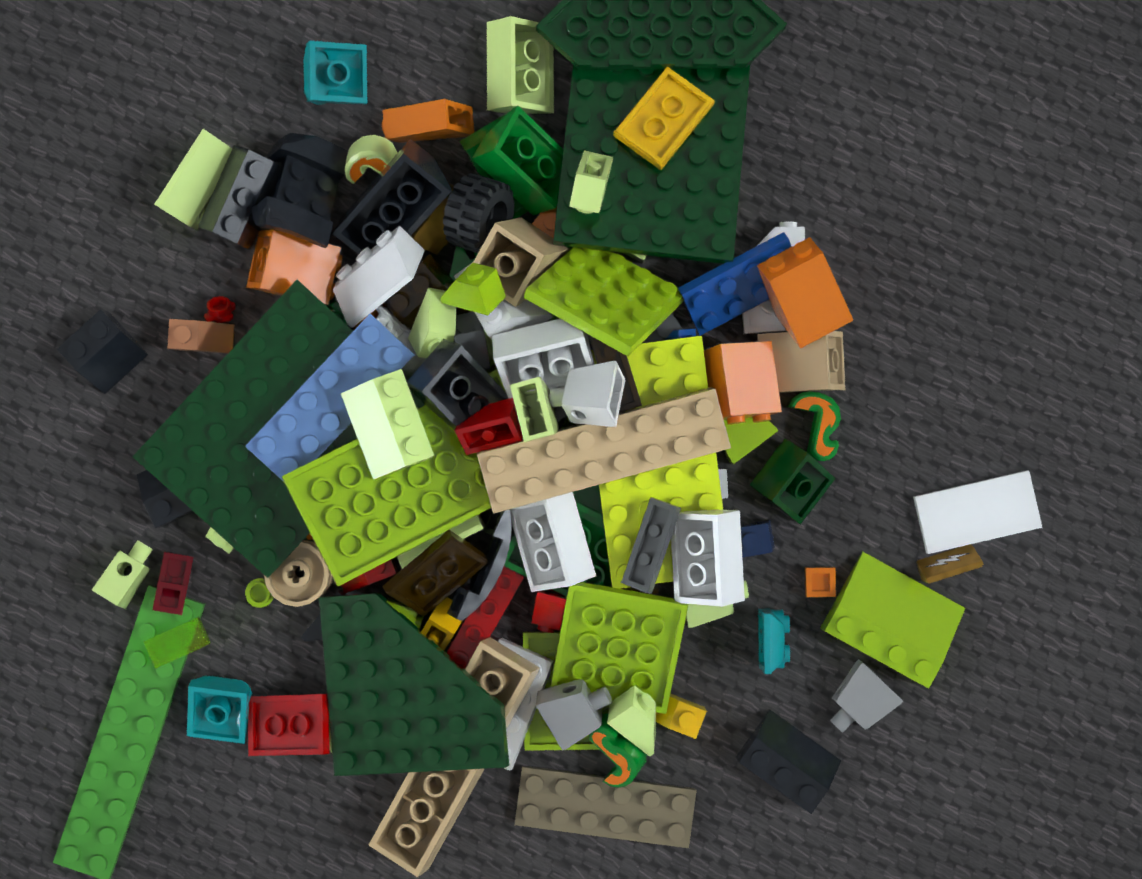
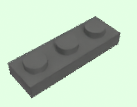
M650 497L621 583L652 594L681 507Z

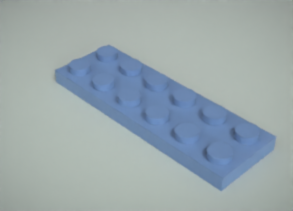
M370 313L245 447L283 481V475L316 460L351 423L341 393L374 378L402 369L415 354Z

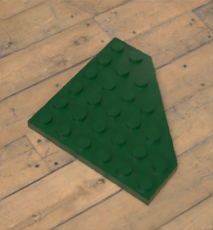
M562 0L536 25V31L579 70L666 69V67L670 69L747 68L786 29L787 23L761 0Z
M366 593L319 598L334 776L506 768L509 766L504 704L484 690L481 684L464 668L461 669L455 664L444 650L434 641H430L418 630L419 628L404 614L395 610L380 593Z

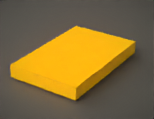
M666 67L616 128L613 136L659 170H662L713 107L715 100L672 69Z

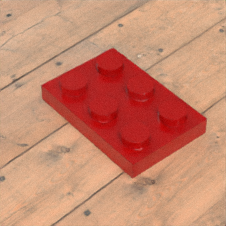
M327 694L251 696L248 712V756L330 754Z

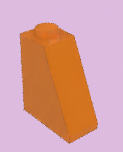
M440 99L383 110L382 130L386 139L398 143L408 142L410 139L413 141L468 137L475 132L473 108L451 100Z

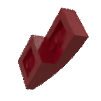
M164 552L152 610L182 615L194 557Z

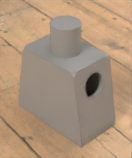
M858 659L832 697L842 708L830 721L842 733L854 721L866 730L898 707L903 700Z
M582 679L538 691L536 700L537 709L562 751L598 729L602 725L601 708L612 704L611 695L606 687L591 693L587 684Z

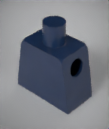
M770 520L741 525L742 558L772 553L775 550Z

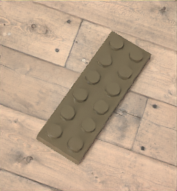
M522 765L515 825L689 848L696 788L633 780L632 783L625 787L617 788L610 787L602 782L606 776Z

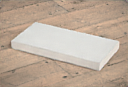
M1029 470L913 497L926 554L1042 528Z

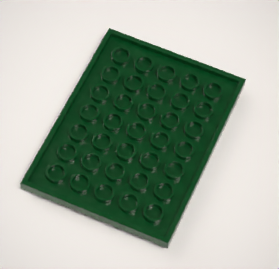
M573 65L553 245L723 264L733 262L750 65L747 68L672 69L714 99L715 103L662 170H659L619 141L613 134L665 69L579 70ZM584 150L613 157L599 213L586 214L579 212L576 208L569 207L576 172Z
M298 279L133 456L135 460L267 578L270 577L310 532L285 483L245 446L353 332L344 321ZM410 390L416 408L419 409L425 406ZM352 423L318 458L357 439Z

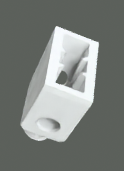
M617 361L572 369L568 372L565 388H552L550 390V404L552 407L562 406L572 423L616 427L625 378Z

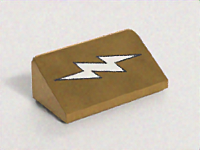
M971 544L926 557L916 562L922 581L928 584L980 568L984 565Z

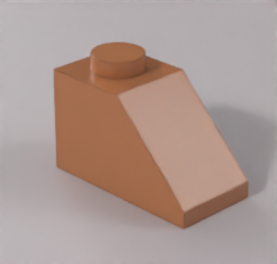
M169 319L167 349L229 353L233 349L235 325L197 320Z

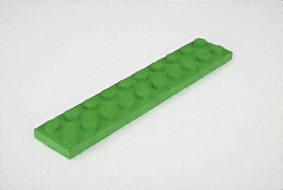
M148 585L53 861L55 864L98 879H111L205 607V603L186 597L182 615L154 611L152 609L157 587L153 585Z

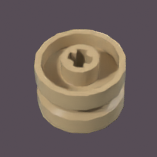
M303 540L269 578L264 575L266 587L271 595L281 603L295 607L308 605L323 596L333 581V577L315 542ZM300 567V570H304L305 576H297L296 569Z

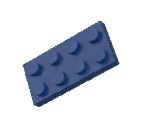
M784 232L735 257L733 262H726L678 288L699 336L769 300L757 265L792 247L789 238Z

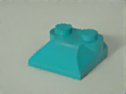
M308 41L303 59L304 93L307 102L316 105L325 103L367 104V45Z
M758 609L759 668L764 674H771L776 668H784L785 662H790V646L785 645V633L790 632L789 615H784L783 609Z
M202 676L191 680L188 686L187 736L245 744L249 701L252 696L250 686L242 680L215 676Z

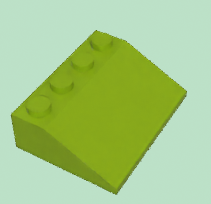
M862 551L820 628L929 689L944 662L965 608Z

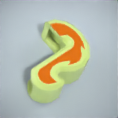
M377 135L363 136L355 141L347 154L344 169L346 178L354 184L368 167L380 174L397 154L393 143Z

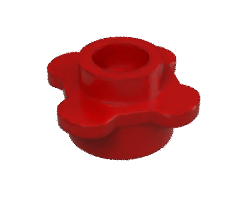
M214 297L207 302L208 312L204 315V319L207 322H229L233 319L232 311L236 309V305L226 297Z

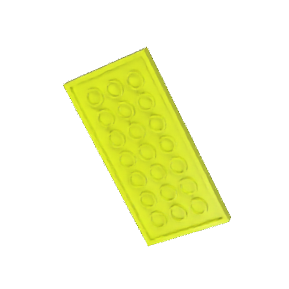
M702 336L641 343L627 356L642 406L708 388ZM591 350L595 365L597 364L593 350ZM716 452L599 484L611 586L618 589L630 587L621 583L650 497L681 507L680 512L723 510ZM671 540L655 584L673 582Z

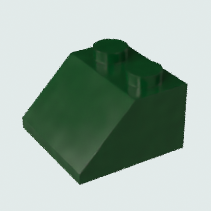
M785 438L764 467L757 473L750 486L801 525L836 478L811 455Z

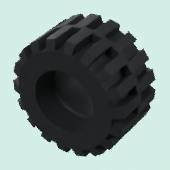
M470 173L467 177H462L459 183L454 186L445 206L443 231L444 235H446V240L454 246L479 253L494 223L513 219L515 203L513 199L514 194L510 190V186L478 174Z

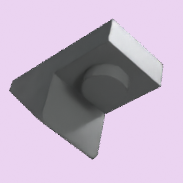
M475 312L456 315V335L453 342L462 345L484 370H490L484 330L481 328L480 321Z

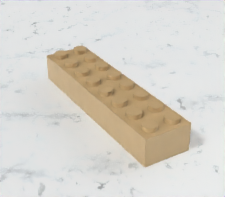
M710 387L620 412L616 427L576 424L559 429L556 434L528 442H524V439H522V441L477 452V457L494 514L730 449L731 445L716 389Z
M490 637L480 641L465 670L492 697H496L504 704L507 729L540 667ZM484 769L408 772L369 846L416 877L422 875L430 868Z

